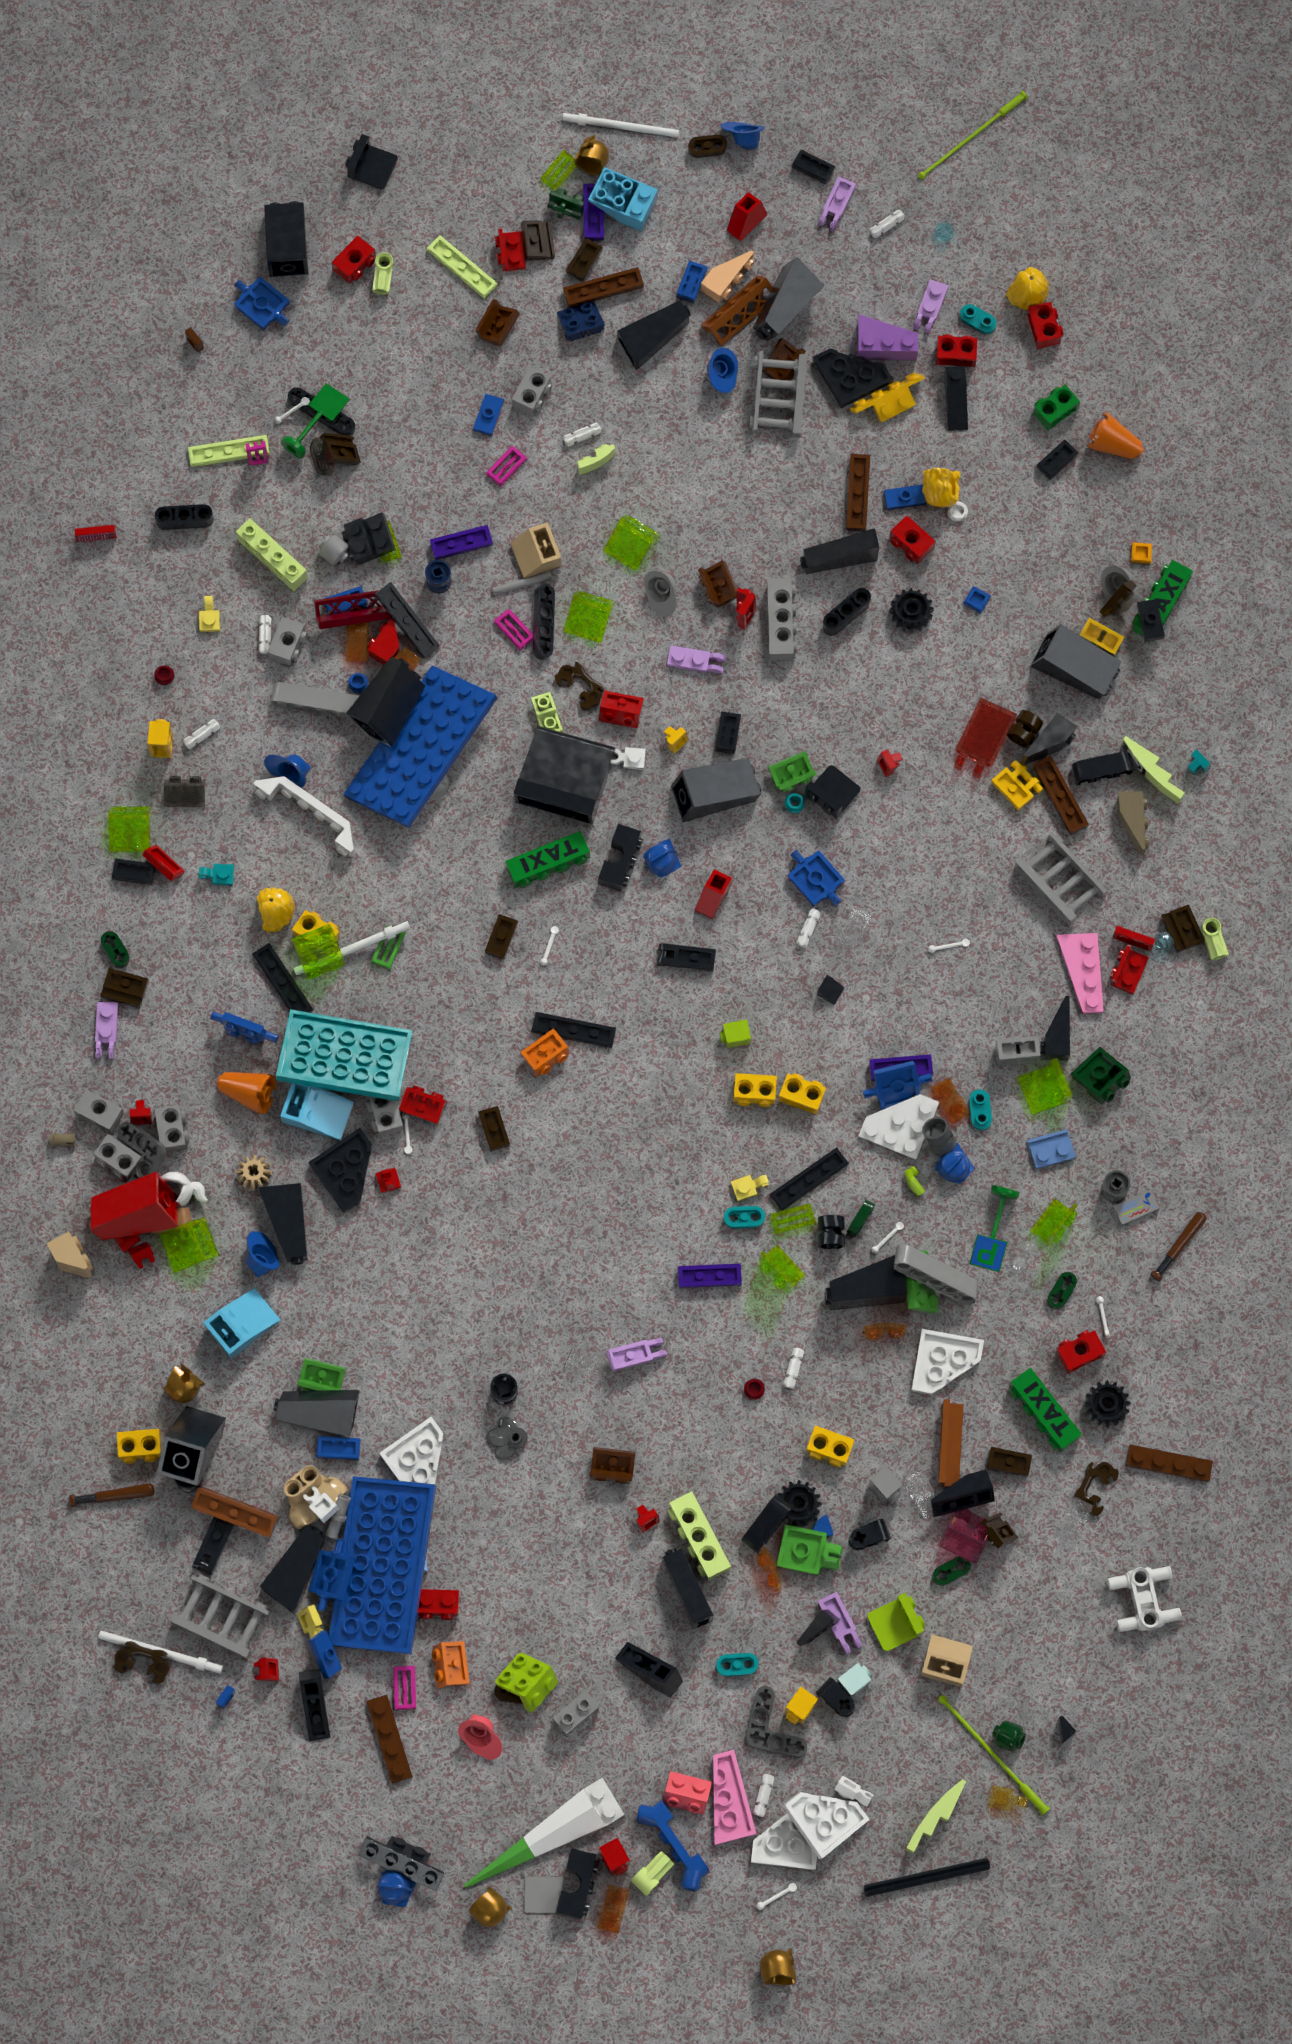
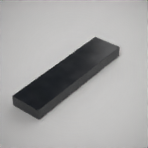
M389 582L374 594L423 658H426L440 646L392 582Z
M270 943L252 953L289 1011L290 1009L309 1013L313 1011L312 1006Z
M535 1012L531 1030L532 1033L545 1035L554 1028L562 1039L607 1048L613 1047L616 1027Z
M836 1147L770 1193V1197L779 1209L784 1211L848 1166L849 1163Z

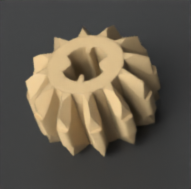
M253 1155V1160L250 1161L249 1157L246 1156V1164L239 1162V1166L242 1169L236 1170V1174L240 1175L238 1182H244L243 1187L245 1189L251 1184V1190L255 1191V1185L258 1184L259 1187H263L262 1181L267 1184L270 1182L267 1177L272 1176V1171L268 1170L271 1166L269 1163H264V1157L257 1161V1155ZM253 1169L254 1171V1169H257L258 1174L251 1176L250 1170Z

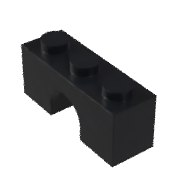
M621 824L617 825L611 841V848L621 851L623 858L615 863L604 860L598 877L599 885L620 892L623 886L627 887L630 875H627L630 868H634L637 857L634 856L636 849L640 850L644 839L641 838V831Z
M574 1848L570 1850L566 1872H571L578 1876L580 1887L573 1893L560 1892L555 1914L581 1920L583 1915L587 1916L589 1903H586L588 1894L592 1895L595 1883L591 1881L593 1873H597L600 1862L596 1860L597 1854Z

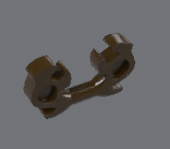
M575 662L577 668L563 665L558 674L555 675L557 685L562 686L561 681L563 680L567 682V687H570L574 683V677H579L590 688L589 692L584 690L579 695V699L584 698L586 701L580 702V707L590 711L592 707L599 705L601 696L598 690L604 692L603 685L594 681L585 672L580 663Z
M1091 1462L1086 1468L1085 1477L1080 1488L1074 1494L1073 1501L1076 1502L1080 1497V1509L1085 1514L1099 1516L1104 1509V1506L1096 1507V1502L1101 1501L1099 1496H1087L1092 1480L1098 1476L1102 1484L1108 1485L1109 1481L1107 1478L1112 1476L1114 1482L1118 1478V1469H1114L1108 1462H1101L1094 1469H1092L1093 1462Z
M133 1641L125 1643L130 1648H123L115 1653L114 1669L119 1673L126 1671L125 1665H128L130 1670L134 1668L136 1660L132 1655L139 1654L151 1658L155 1663L148 1667L147 1675L153 1672L157 1676L152 1680L153 1683L164 1682L171 1668L169 1662L161 1657H166L168 1655L167 1652L145 1648Z

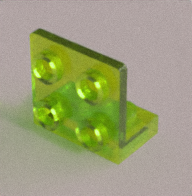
M629 514L621 516L603 551L636 571L651 545L660 539L661 534Z
M577 590L573 594L564 632L601 643L610 612L614 609L616 601Z
M110 806L108 811L109 851L144 852L150 848L151 806Z
M330 924L292 938L307 980L317 978L324 973L335 971L345 966L338 941Z
M1058 1058L1050 1060L1046 1067L1018 1076L1017 1078L1032 1115L1068 1103L1073 1096Z
M1054 1198L1030 1232L1049 1246L1053 1242L1057 1244L1066 1230L1064 1227L1067 1226L1069 1228L1075 1221L1078 1214L1076 1211L1078 1205L1074 1203L1069 1209Z
M205 1217L189 1221L160 1234L174 1273L220 1256Z
M778 1244L767 1254L764 1251L760 1253L759 1268L764 1274H770L774 1278L773 1283L779 1290L784 1289L788 1292L805 1277L801 1269Z

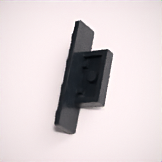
M367 1836L359 1852L360 1857L398 1873L433 1891L438 1890L444 1876L443 1871L427 1864L430 1853L421 1847H415L406 1843L402 1838L391 1836L385 1845Z

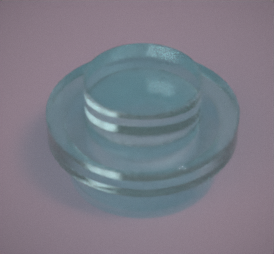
M943 222L936 226L934 234L939 241L947 242L953 238L954 229L949 223Z
M1167 932L1157 933L1154 937L1156 947L1165 952L1169 951L1173 945L1172 937Z

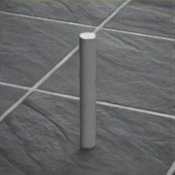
M550 572L493 587L492 590L494 595L552 580Z

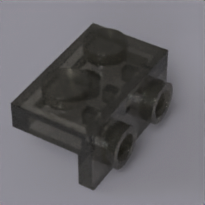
M176 775L169 776V779L164 781V807H205L206 779H201V776H190L189 779H181V776Z

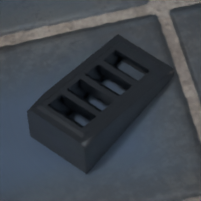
M829 1609L821 1610L797 1640V1644L799 1646L809 1644L838 1623L840 1619Z

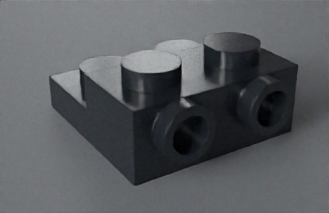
M382 512L367 519L359 518L343 525L345 531H342V536L345 542H349L350 549L347 550L351 560L358 564L369 562L396 550L386 516Z

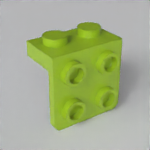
M906 1593L898 1595L896 1600L869 1612L867 1615L868 1621L882 1649L886 1652L924 1633L923 1628L926 1627L921 1615H916L914 1608H916L915 1602L911 1596L907 1597Z
M518 1653L495 1679V1683L497 1686L520 1696L525 1709L533 1713L545 1697L555 1688L558 1680L550 1665L524 1653Z

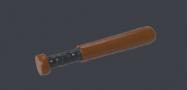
M1195 1213L1167 1252L1163 1262H1161L1156 1271L1151 1272L1150 1276L1158 1282L1162 1280V1275L1171 1262L1176 1260L1205 1223L1207 1217L1204 1213Z
M149 1483L99 1491L91 1495L75 1496L72 1494L69 1495L70 1506L76 1507L78 1504L89 1502L101 1503L150 1497L154 1495L155 1490L153 1484Z

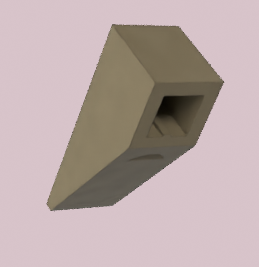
M1119 791L1117 796L1118 818L1139 854L1144 855L1145 850L1149 848V838L1145 837V830L1148 829V818L1144 817V810H1147V798H1143V791Z

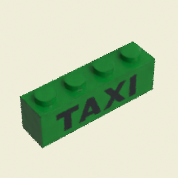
M1171 560L1169 566L1167 564L1164 565L1160 573L1162 576L1161 580L1155 581L1151 588L1153 592L1151 597H1146L1144 600L1157 599L1162 625L1165 624L1193 573V570L1174 560ZM1137 613L1132 621V624H1134L1133 632L1143 636L1139 614Z
M578 831L506 860L505 864L514 887L520 886V888H525L531 885V881L536 879L542 881L549 878L551 873L556 871L562 873L567 871L569 866L573 864L582 865L586 863L588 858H590V850L582 832Z
M1031 1367L1010 1382V1394L1015 1400L1020 1399L1023 1403V1411L1027 1416H1033L1036 1420V1428L1040 1433H1046L1049 1437L1047 1441L1054 1450L1058 1449L1061 1453L1081 1438L1082 1433Z

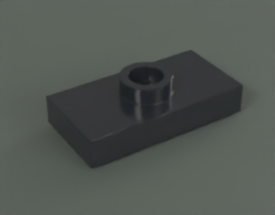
M802 149L799 151L791 167L825 185L835 170L834 165Z
M1064 439L1037 464L1036 468L1051 480L1075 459L1079 452Z
M1157 599L1137 602L1144 642L1164 639L1165 634Z
M721 711L716 752L735 754L741 714Z
M115 858L111 878L112 880L153 885L155 867L151 863Z

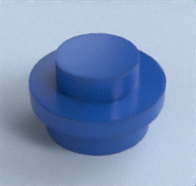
M355 673L350 676L348 686L351 691L361 693L368 686V679L362 673Z

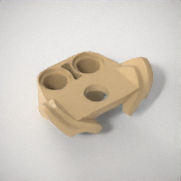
M314 1466L304 1467L290 1478L283 1487L284 1493L291 1505L289 1519L296 1529H301L319 1519L309 1508L311 1504H308L303 1497V1494H306L308 1497L314 1495L312 1486L316 1487L321 1495L325 1492L335 1503L339 1494L344 1495L346 1493L347 1487L335 1477H324ZM310 1476H316L314 1480L307 1481ZM294 1489H299L298 1493L291 1495Z

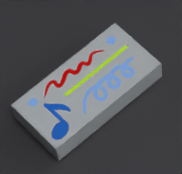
M1151 1190L1113 1206V1210L1121 1226L1159 1210V1206Z

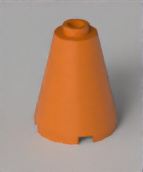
M1104 411L1102 413L1104 418L1102 421L1098 420L1089 436V439L1093 438L1091 443H1087L1086 447L1134 460L1135 457L1139 458L1144 449L1142 442L1113 416Z
M224 1072L217 1079V1087L221 1093L254 1112L265 1114L270 1109L274 1100L270 1096L272 1090L277 1089V1080L274 1075L265 1073Z

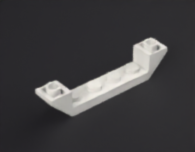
M284 776L256 780L253 783L254 790H256L255 794L264 800L267 797L271 801L277 792L282 789L281 793L289 799L291 797L298 800L297 804L305 810L311 809L317 819L320 821L325 819L331 823L330 827L338 833L342 831L335 840L336 850L345 857L347 854L350 857L354 856L350 822Z

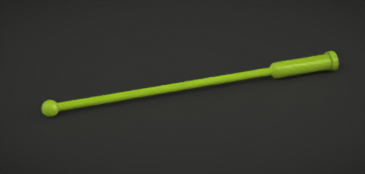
M1021 91L1019 95L1003 106L993 118L924 172H919L918 178L923 180L926 174L1000 116H1005L1022 101L1028 99L1027 94Z
M939 1696L938 1701L955 1715L1020 1786L1023 1794L1041 1812L1040 1814L1043 1816L1050 1810V1807H1047L1026 1783H1022L947 1702L946 1696Z

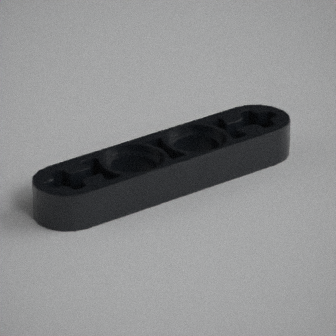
M294 387L288 392V401L293 407L301 403L300 399L293 400V394L298 395L299 393L301 399L306 397L309 398L310 402L315 397L299 387ZM308 405L299 408L300 411L312 418L318 413L317 411L312 412L308 410ZM342 412L338 414L333 422L326 421L323 415L318 419L320 423L340 435L351 436L355 432L354 420ZM339 418H341L340 422L347 425L349 423L351 429L343 430V426L338 423Z
M548 583L537 587L534 593L533 654L539 660H545L553 654L555 590ZM541 608H545L547 610L548 617H544L541 614ZM540 626L546 628L547 636L541 634Z

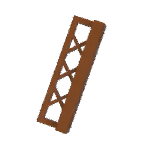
M756 276L704 321L701 327L706 332L711 333L716 342L722 346L761 312L767 300H760L761 292L767 288L770 293L773 288L766 277ZM750 301H755L754 310L751 313L746 312L747 304ZM737 313L741 314L740 322L737 325H732L733 316ZM722 326H727L726 335L721 338L717 330Z
M944 1399L942 1403L937 1487H949L960 1478L964 1404L950 1403L949 1399Z
M203 1486L198 1487L191 1505L193 1509L268 1538L271 1537L275 1524L279 1522L281 1517Z

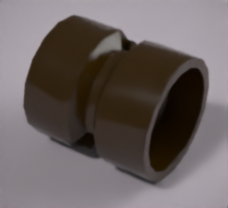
M1021 710L1015 720L1016 723L1012 724L1006 735L1019 746L1029 748L1035 738L1034 734H1037L1043 726V721L1034 713L1028 710Z

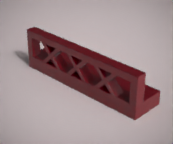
M379 590L314 600L316 624L320 630L391 619L392 617L377 602L378 599L374 594ZM368 598L370 601H372L368 605V607L361 608L359 605H357L361 601V599ZM344 601L352 604L346 611L338 608ZM328 604L332 607L327 614L320 615L319 605Z

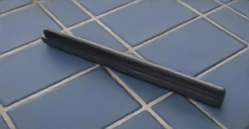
M988 1858L867 1884L864 1885V1893L866 1897L986 1871L990 1869V1861Z

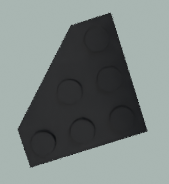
M831 348L813 356V362L840 408L893 383V378L885 364L864 360L865 358L852 354L839 353L838 350Z
M361 1128L308 1162L343 1214L361 1203L372 1144Z

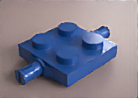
M259 277L249 286H246L240 280L235 282L234 286L242 294L234 303V307L263 331L275 320L284 327L288 325L290 320L282 315V311L290 304V300L262 277Z
M798 850L791 853L790 856L798 864L787 877L814 907L822 900L829 898L835 907L838 906L842 900L834 892L845 882V879L819 850L806 858H803Z
M213 1011L210 1017L211 1020L224 1025L228 1035L236 1038L240 1035L245 1037L247 1042L257 1045L258 1042L263 1044L265 1039L276 1044L279 1035L265 1030L264 1026L227 1012L222 1015Z
M910 1061L874 1070V1088L862 1090L864 1099L877 1096L881 1110H884L919 1095L921 1084L933 1082L931 1073L918 1076L915 1063Z
M337 1539L334 1551H319L308 1591L320 1596L316 1609L325 1611L328 1599L344 1600L355 1559L342 1554L346 1542L344 1540Z

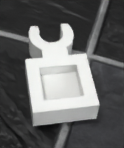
M625 747V753H621L620 750L616 749L613 754L618 755V759L611 760V765L624 763V768L644 770L646 749Z
M312 1486L314 1495L308 1497L306 1494H303V1497L308 1504H311L309 1506L311 1511L325 1523L340 1508L325 1492L321 1495L318 1489Z
M844 1776L841 1777L834 1789L843 1798H850L852 1800L855 1798L866 1807L874 1796L872 1793L860 1789V1785Z

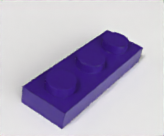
M596 183L583 184L584 238L591 241L604 240L603 210L588 201Z
M488 525L430 539V545L434 559L439 560L493 546V541Z
M931 1054L870 1059L871 1081H875L874 1070L910 1061L915 1063L918 1076L929 1073L933 1076Z
M741 1263L678 1266L679 1288L742 1286Z

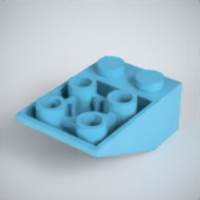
M604 167L588 201L620 223L642 231L658 199V189Z
M292 1083L280 1118L282 1123L341 1141L354 1102L323 1088Z
M254 1288L218 1310L203 1323L230 1359H233L281 1320Z

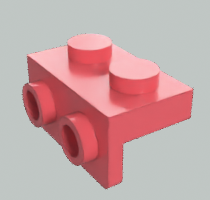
M670 1771L663 1803L672 1808H679L703 1815L712 1782Z

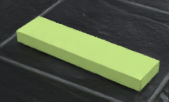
M441 235L427 247V251L484 299L498 286V283Z
M267 435L188 447L191 467L248 459L245 444L249 443L250 447L254 446L253 442L262 445L261 441H265L267 455H270ZM263 450L259 451L260 456H263ZM255 451L251 452L252 458L256 457Z

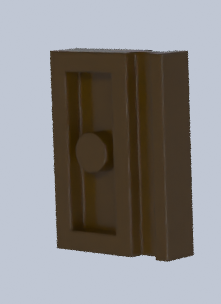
M542 220L522 221L521 229L526 260L554 259L555 250L550 220H547V222H542Z
M325 432L320 435V439H323L322 447L327 462L353 466L361 463L356 444H353V436Z
M1189 904L1161 915L1176 953L1205 942Z
M109 968L100 997L140 1008L149 979Z
M1002 1513L990 1516L980 1522L981 1526L985 1525L987 1528L985 1532L988 1535L989 1542L996 1546L997 1549L1018 1539L1009 1523L1001 1519Z

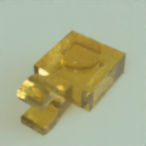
M992 1785L989 1807L1006 1811L1011 1810V1805L1026 1807L1028 1797L1014 1796V1789Z

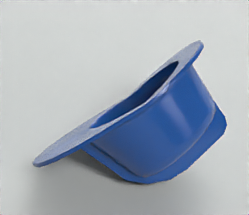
M725 122L721 124L722 129L732 132L736 145L745 149L758 148L760 131L765 129L764 126H755L741 122Z
M722 347L713 352L707 364V372L711 385L717 391L722 393L731 392L736 384L738 360L733 351Z
M271 754L266 756L264 760L265 767L270 774L276 777L284 776L300 788L305 786V777L310 771L311 766L300 756L291 754L284 758Z
M670 839L651 847L643 855L647 868L660 878L667 876L682 866L676 854L677 851L674 849Z
M956 1143L955 1148L950 1153L939 1158L935 1165V1170L939 1172L943 1179L960 1184L971 1174L975 1167L960 1145Z
M259 1231L249 1233L247 1236L249 1251L246 1256V1264L253 1270L255 1276L260 1277L270 1270L278 1269L280 1264L276 1248L268 1237Z
M390 1870L382 1872L378 1884V1893L382 1903L406 1907L412 1892H414L416 1882Z

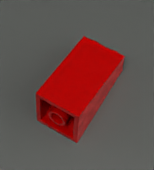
M153 1172L91 1197L90 1229L101 1240H108L178 1227L177 1194L157 1172Z

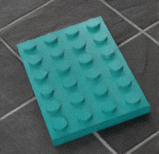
M290 1009L276 1072V1080L399 1101L412 1030Z

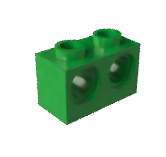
M1065 384L1061 388H1054L1047 398L1039 399L1034 404L1033 414L1048 431L1078 410L1080 401ZM1059 399H1065L1067 403H1061ZM1050 410L1052 414H1045L1043 411Z

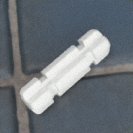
M897 210L893 215H889L880 221L878 226L874 225L871 227L869 232L872 237L877 238L882 232L885 233L894 227L897 222L903 221L905 216L901 210Z
M594 423L590 425L591 427L586 426L574 431L572 435L571 433L564 435L565 445L569 447L574 445V442L578 443L591 438L593 434L594 436L600 434V425Z
M261 615L259 617V624H261L259 626V642H261L259 644V652L261 654H268L269 644L271 643V627H269L271 625V617L269 615Z
M212 719L208 722L207 726H202L193 732L192 736L186 737L183 740L185 746L188 749L196 746L195 743L199 744L212 735L211 732L215 733L219 730L220 725L215 719Z
M810 910L801 930V935L798 937V946L807 947L809 938H811L816 927V921L820 917L818 910Z
M794 1348L792 1351V1358L786 1373L787 1377H785L783 1386L789 1389H793L795 1386V1378L798 1376L801 1365L800 1359L802 1360L804 1350L800 1348Z
M764 1774L762 1777V1785H760L756 1800L757 1805H755L753 1814L756 1816L764 1817L765 1805L767 1806L772 1789L770 1786L773 1785L774 1776Z

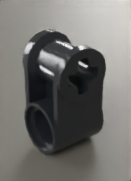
M884 1519L873 1521L853 1530L849 1537L851 1548L862 1550L878 1545L883 1540L885 1542L889 1541L891 1536ZM857 1535L864 1538L862 1544L854 1540Z
M829 1677L815 1693L818 1697L821 1696L826 1701L825 1703L842 1717H849L855 1709L854 1700L833 1678ZM849 1702V1710H841L840 1703Z

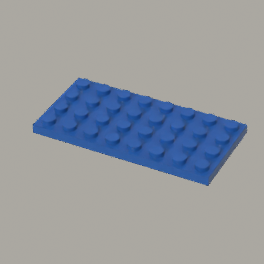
M433 665L421 680L425 687L394 745L390 747L379 741L344 792V796L349 800L407 828H410L497 700V696L494 693Z
M353 1476L350 1492L351 1501L348 1505L343 1538L346 1542L342 1554L355 1559L344 1600L334 1598L329 1638L333 1646L412 1655L436 1493L435 1484Z

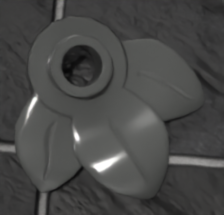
M508 1417L500 1418V1427L492 1429L486 1435L487 1440L497 1446L495 1458L497 1459L512 1457L516 1449L525 1446L528 1440L526 1431L519 1428L516 1421ZM516 1434H519L518 1441H514V1436Z

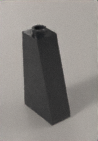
M680 300L617 330V339L635 370L645 364L689 324L690 311L686 305L683 306Z
M870 529L803 549V557H800L802 569L806 568V573L811 574L877 561L879 543L876 530Z
M301 1183L259 1187L261 1198L286 1261L291 1262L292 1265L303 1264L304 1261L308 1260Z
M283 1391L280 1399L276 1398L273 1410L277 1411L276 1420L349 1437L354 1426L360 1391Z
M307 1525L260 1585L262 1591L293 1614H296L317 1562L319 1551L324 1543L323 1532L315 1526L312 1528Z
M673 1548L666 1551L662 1561L692 1629L694 1630L712 1622L714 1615L683 1550Z

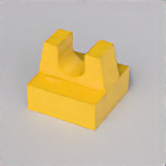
M669 726L664 731L667 735L668 748L674 754L689 741L687 732L682 727L676 731Z

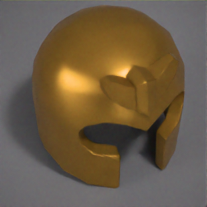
M592 135L583 141L580 151L577 152L574 159V164L579 169L595 176L602 173L607 165L609 150L603 142L595 140L596 136Z
M181 1363V1369L176 1366L172 1370L163 1390L175 1402L185 1404L197 1396L200 1387L204 1386L205 1383Z
M488 1886L487 1892L471 1905L469 1914L480 1925L494 1927L504 1920L506 1913L512 1907L506 1904L504 1898L498 1892Z
M788 1948L787 1951L780 1949L771 1950L762 1956L760 1972L764 1985L776 1984L786 1986L795 1984L794 1980L797 1979L796 1971L792 1967L794 1965V1958L791 1948Z

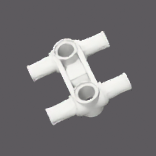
M1170 1566L1157 1569L1138 1567L1135 1570L1127 1571L1125 1575L1107 1578L1109 1591L1128 1587L1134 1602L1136 1614L1134 1617L1117 1620L1119 1632L1138 1629V1631H1151L1161 1628L1165 1623L1182 1620L1180 1608L1164 1611L1159 1609L1153 1585L1157 1581L1172 1579ZM1142 1574L1145 1577V1582H1136L1134 1575ZM1144 1616H1152L1155 1623L1153 1625L1146 1624Z

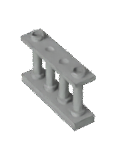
M760 351L759 356H755L754 368H758L755 414L750 415L749 427H753V433H757V426L789 428V430H793V436H801L807 354H799V360L785 361L763 359L764 351ZM762 367L794 369V371L798 372L797 379H793V381L761 378ZM761 386L792 389V391H796V399L760 398ZM759 406L790 408L791 411H794V418H790V420L758 418Z
M1051 832L1047 839L1050 842L1049 845L1029 861H1025L1021 857L1015 862L1014 868L1060 918L1070 926L1075 922L1077 917L1075 915L1076 911L1096 894L1101 898L1105 897L1107 890L1105 884L1100 879H1096L1064 845V840L1059 835ZM1056 849L1064 858L1043 876H1039L1034 871V867ZM1070 864L1078 873L1059 889L1052 890L1048 886V881ZM1084 879L1091 888L1071 905H1066L1061 900L1062 896Z
M201 1574L198 1577L192 1575L191 1580L197 1585L183 1613H180L179 1616L173 1613L170 1623L248 1660L251 1651L248 1649L249 1645L247 1644L261 1616L264 1615L269 1618L270 1612L267 1610L268 1607L260 1602L253 1604L210 1583L211 1580ZM204 1588H207L216 1594L202 1622H199L197 1625L190 1621V1616ZM223 1597H226L235 1603L221 1631H218L216 1634L210 1631L211 1627L209 1625ZM242 1606L253 1610L254 1613L240 1641L237 1640L235 1643L229 1640L230 1636L228 1634Z

